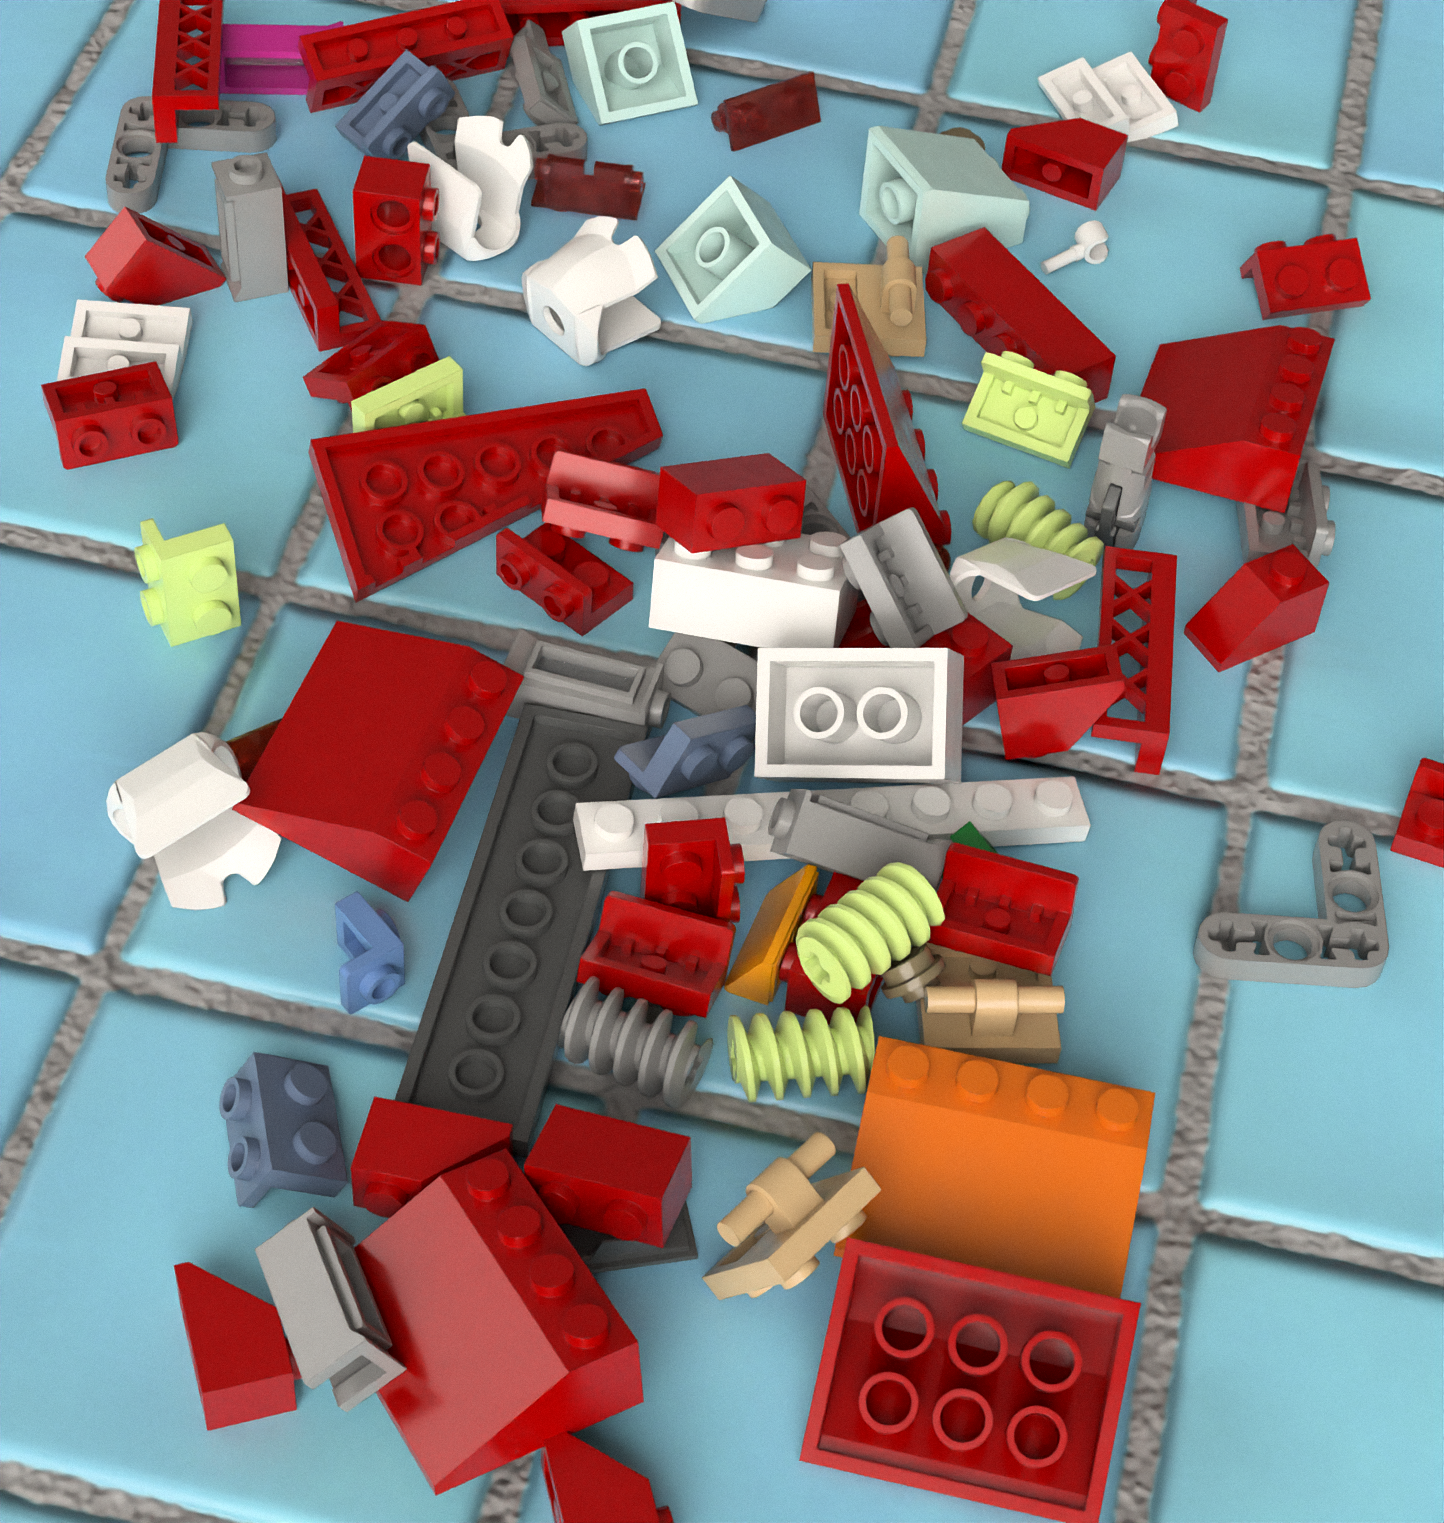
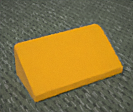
M807 864L771 889L765 896L724 984V989L727 992L767 1006L769 1002H773L782 982L779 980V971L785 952L791 942L796 943L797 931L802 925L808 902L812 894L817 893L819 872H817L816 866Z

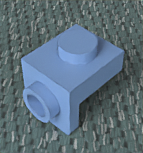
M358 891L335 903L337 944L351 959L339 968L341 1005L349 1014H354L369 1004H379L387 1000L399 987L405 984L404 943L400 940L396 925L384 910L378 909L375 911Z

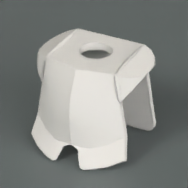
M469 116L458 119L454 140L457 170L415 141L407 146L409 161L430 164L431 187L439 188V209L436 221L432 222V231L440 232V242L469 261L484 260L497 256L510 249L518 241L521 225L519 210L523 189L533 169L532 151L526 137L519 135L510 146L504 145L502 142L503 121L490 116ZM477 223H478V224L481 226V228H479V229L476 231V226H477Z
M598 216L586 220L574 238L550 258L536 262L522 273L523 295L531 324L579 365L583 366L596 363L604 359L608 352L655 332L661 327V319L633 296L658 278L653 259L647 246L639 236L635 235L621 245L614 243L612 237L619 221L613 217Z
M1008 537L956 557L949 576L967 612L1013 645L1010 660L1079 650L1083 639L1082 635L1062 620L1024 609L1020 603L1019 595L1028 600H1042L1095 576V566ZM980 575L984 577L983 584L979 592L972 597L973 582L976 576Z
M205 732L192 733L115 780L108 792L106 800L107 813L112 824L122 836L134 844L136 853L140 858L146 859L154 855L163 886L173 908L205 910L225 906L227 901L223 886L224 880L232 874H239L254 886L259 885L273 865L281 843V837L277 833L232 810L234 805L248 797L250 787L242 779L239 763L233 750L224 740L213 734Z

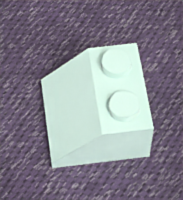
M675 1L577 20L562 31L573 83L599 126L687 108L698 104Z
M731 175L655 250L693 319L700 324L773 308L811 271V268L770 202Z

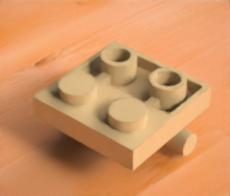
M893 236L888 239L886 243L887 261L884 265L813 262L811 274L813 352H830L837 284L849 283L889 356L924 357L926 325L922 267L915 266L909 259V244L905 237Z
M926 942L932 955H941L946 967L937 975L940 985L925 986V997L916 1001L920 1044L1014 1064L1058 1063L1061 1041L1057 1013L1064 1012L1065 994L1063 986H1053L1052 976L1020 969Z
M815 1132L787 1159L783 1157L776 1158L747 1185V1197L717 1224V1230L721 1237L730 1245L735 1246L702 1277L718 1300L745 1293L753 1299L775 1285L781 1284L784 1290H787L806 1279L820 1263L815 1254L829 1240L832 1243L843 1240L857 1230L867 1219V1215L862 1209L882 1189L866 1168L861 1167L810 1183L808 1179L836 1153L833 1142L821 1132Z

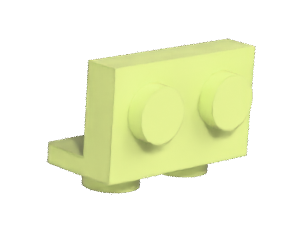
M1003 351L1001 357L985 352L981 361L984 372L962 421L964 430L1070 468L1096 407L1092 391L1086 388L1087 382L1065 371L1057 370L1054 376L1033 369L1034 363L1013 352Z
M448 356L351 401L353 433L467 416L463 412V369Z
M153 518L141 521L143 545L135 547L134 553L141 577L146 584L148 583V589L140 591V599L150 626L160 624L171 647L241 626L234 543L225 523L164 540Z

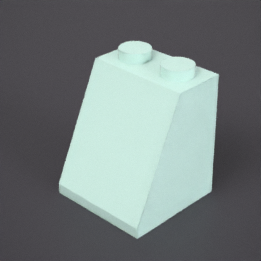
M884 126L869 128L859 214L885 245L888 239L893 236L905 237L909 244V259L915 266L922 267V275L928 272L931 247L983 227L1005 248L1023 243L1026 219L1030 213V201L1024 191L1017 188L1000 169L997 161L990 157L975 139Z

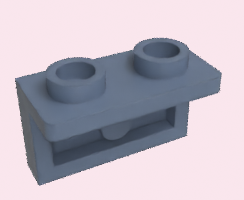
M406 49L335 127L346 140L365 156L396 160L406 154L408 144L415 139L430 121L436 120L444 113L449 101L456 93L438 68L434 65L428 67Z
M743 705L674 722L666 735L620 746L614 759L629 773L630 780L637 788L651 794L655 799L729 778L733 771L739 769L754 751L755 746L752 740L756 732V712L748 705Z
M253 1052L235 1076L226 1081L219 1101L220 1114L222 1118L226 1119L230 1146L228 1172L234 1178L238 1205L254 1208L271 1187L335 1197L348 1183L329 1067L327 1065Z

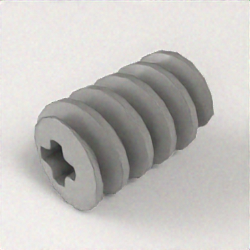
M595 976L590 977L571 1002L562 1022L558 1046L560 1048L564 1047L565 1057L574 1064L583 1063L588 1059L589 1068L598 1075H605L613 1070L614 1080L622 1086H630L638 1080V1090L642 1095L650 1098L657 1096L662 1091L663 1102L672 1109L680 1108L690 1099L705 1071L713 1048V1039L708 1038L702 1046L695 1044L698 1026L697 1022L689 1020L677 1035L671 1033L673 1012L668 1009L663 1010L652 1024L647 1022L649 1003L644 998L638 999L628 1013L622 1011L625 993L624 989L619 987L614 988L603 1002L598 1000L600 980Z

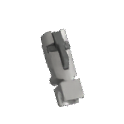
M1122 394L1114 422H1107L1102 437L1098 457L1100 460L1091 487L1084 527L1088 529L1087 538H1099L1104 543V549L1105 546L1134 549L1140 536L1151 494L1152 474L1156 457L1154 449L1162 435L1167 408L1153 400L1138 395Z

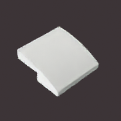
M1131 51L1095 68H1091L1085 58L1081 57L1037 77L1039 86L1064 120L1083 118L1127 134V142L1145 139L1179 126L1176 109Z
M77 299L71 336L64 337L57 381L156 361L173 400L180 382L193 321L190 308Z

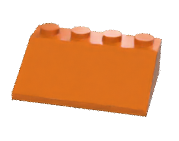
M879 1036L851 1171L865 1167L882 1190L862 1209L867 1215V1219L848 1238L1120 1298L1147 1154L1155 1092ZM847 1237L836 1243L834 1256L843 1258Z

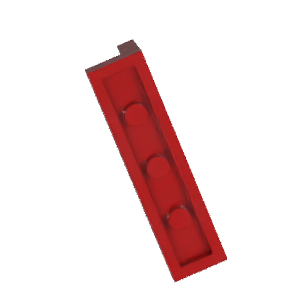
M159 0L152 88L156 143H178L180 110H219L224 0ZM187 6H205V7H203V8L198 9V10L195 11V10H193V9H191V8H189V7H187ZM195 29L203 32V34L195 38L187 33ZM194 56L202 59V61L194 65L185 62ZM192 84H195V85H197L198 87H200V88H202V89H204V90H182V89H184V88H186V87H188V86H190V85H192Z
M460 0L299 36L298 49L310 78L306 95V102L310 113L357 103L406 49L428 67L435 65L445 78L451 81L505 69L514 35L500 0Z
M281 184L288 286L318 351L344 347L381 321L318 189L286 195ZM311 210L313 216L306 224L300 223L295 213ZM310 243L328 248L329 250L322 258L316 257ZM326 277L346 284L339 293L331 290ZM343 311L361 317L364 321L340 326L339 313Z
M1105 546L1102 559L1097 647L1112 645L1113 639L1115 641L1113 644H1116L1119 657L1128 653L1140 664L1139 673L1130 678L1123 674L1125 691L1112 704L1114 705L1125 698L1137 709V720L1107 717L1106 710L1092 725L1091 737L1136 743L1134 772L1159 775L1170 735L1177 555ZM1116 569L1148 573L1147 581L1132 589L1116 575ZM1128 609H1131L1142 619V627L1132 633L1128 632L1114 619V617Z

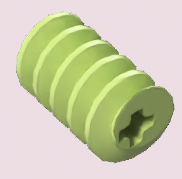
M1003 481L993 486L982 498L972 521L974 531L984 539H988L989 544L1004 537L1013 538L1034 547L1075 558L1093 566L1097 565L1104 552V543L1099 538H1087L1088 529L1081 523L1071 524V515L1064 509L1055 510V501L1048 495L1039 496V488L1031 481L1023 482L1016 487L1012 481ZM1087 579L1053 594L1054 600H1063L1072 596Z
M901 862L889 863L877 873V876L867 878L857 887V890L847 892L838 900L837 904L827 906L818 914L817 918L807 920L798 928L796 948L801 966L812 984L824 997L833 1003L842 1004L851 996V987L863 989L871 982V973L882 975L891 967V959L901 961L911 953V946L921 947L930 939V926H940L945 919L943 907L934 888L914 867Z
M867 1005L860 1009L857 1023H855L849 1009L837 1007L833 1011L829 1026L822 1011L810 1009L806 1013L802 1029L793 1012L783 1011L779 1015L775 1032L767 1015L764 1013H756L752 1017L748 1034L738 1016L730 1015L728 1019L727 1046L730 1072L735 1084L741 1083L749 1103L756 1102L760 1084L763 1081L769 1082L776 1100L784 1099L789 1079H796L803 1098H811L816 1077H823L830 1095L838 1096L843 1075H850L858 1094H865L875 1056L873 1022L870 1008Z

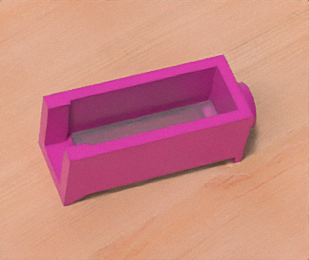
M339 21L328 26L223 24L220 94L307 95L310 78L298 49L299 36L342 27L344 22Z

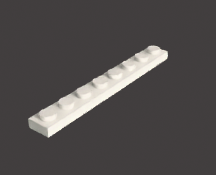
M1075 776L961 782V784H922L810 790L815 795H822L929 833L927 839L951 840L950 836L970 821L993 847L1083 842L1086 840L1091 826ZM789 792L576 803L573 822L583 871L642 867L645 824L725 817L730 844H741L744 861L791 859L770 851L774 836L768 834L773 810L780 798H788Z

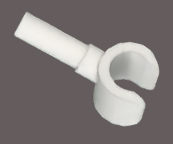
M1094 220L1082 224L1075 232L1074 238L1077 244L1041 262L1042 271L1045 274H1049L1083 258L1090 264H1100L1105 261L1108 255V248L1105 244L1108 234L1102 223Z

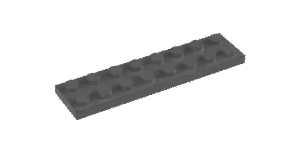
M525 703L395 1101L513 1124V1155L524 1158L528 1157L558 1054V1038L566 1011L574 999L578 985L576 979L580 958L589 946L611 869L583 871L573 822L575 804L631 800L635 785L630 780L629 773L615 761L614 756L620 746L648 739V726Z

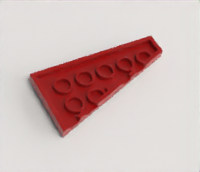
M643 388L310 440L308 454L355 603L541 509V500L553 453L556 449L569 450L627 465L657 450L661 444L663 433L647 390Z

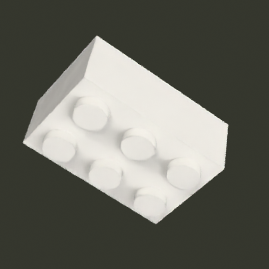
M816 532L812 535L801 533V537L796 539L690 553L669 536L654 559L649 628L761 648H838L856 612L858 589L851 585L842 566V556L844 554L839 545L846 541L847 538L834 532Z
M758 648L754 777L775 782L961 784L964 656L949 648Z

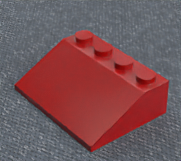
M849 283L837 284L823 418L856 532L859 533L903 510L914 507L918 511L941 558L942 546L949 545L951 542V522L947 510H939L937 504L938 482L935 470L926 469L924 463L925 440L923 432L920 428H913V405L910 391L908 389H901L895 367Z
M1276 325L1160 344L1140 394L1141 397L1153 400L1167 408L1162 435L1154 449L1156 457L1152 479L1242 503L1253 504L1285 514L1335 339L1323 336L1316 330L1308 327L1291 328Z
M337 620L246 783L250 787V794L244 800L234 805L232 810L409 902L431 867L525 676L466 645Z
M507 1148L440 1175L354 1247L393 1344L387 1350L391 1356L407 1368L406 1371L376 1391V1394L436 1496L543 1448L544 1440L566 1431L569 1434H574L644 1402L637 1339Z
M847 1237L799 1461L1065 1523H1098L1141 1303Z

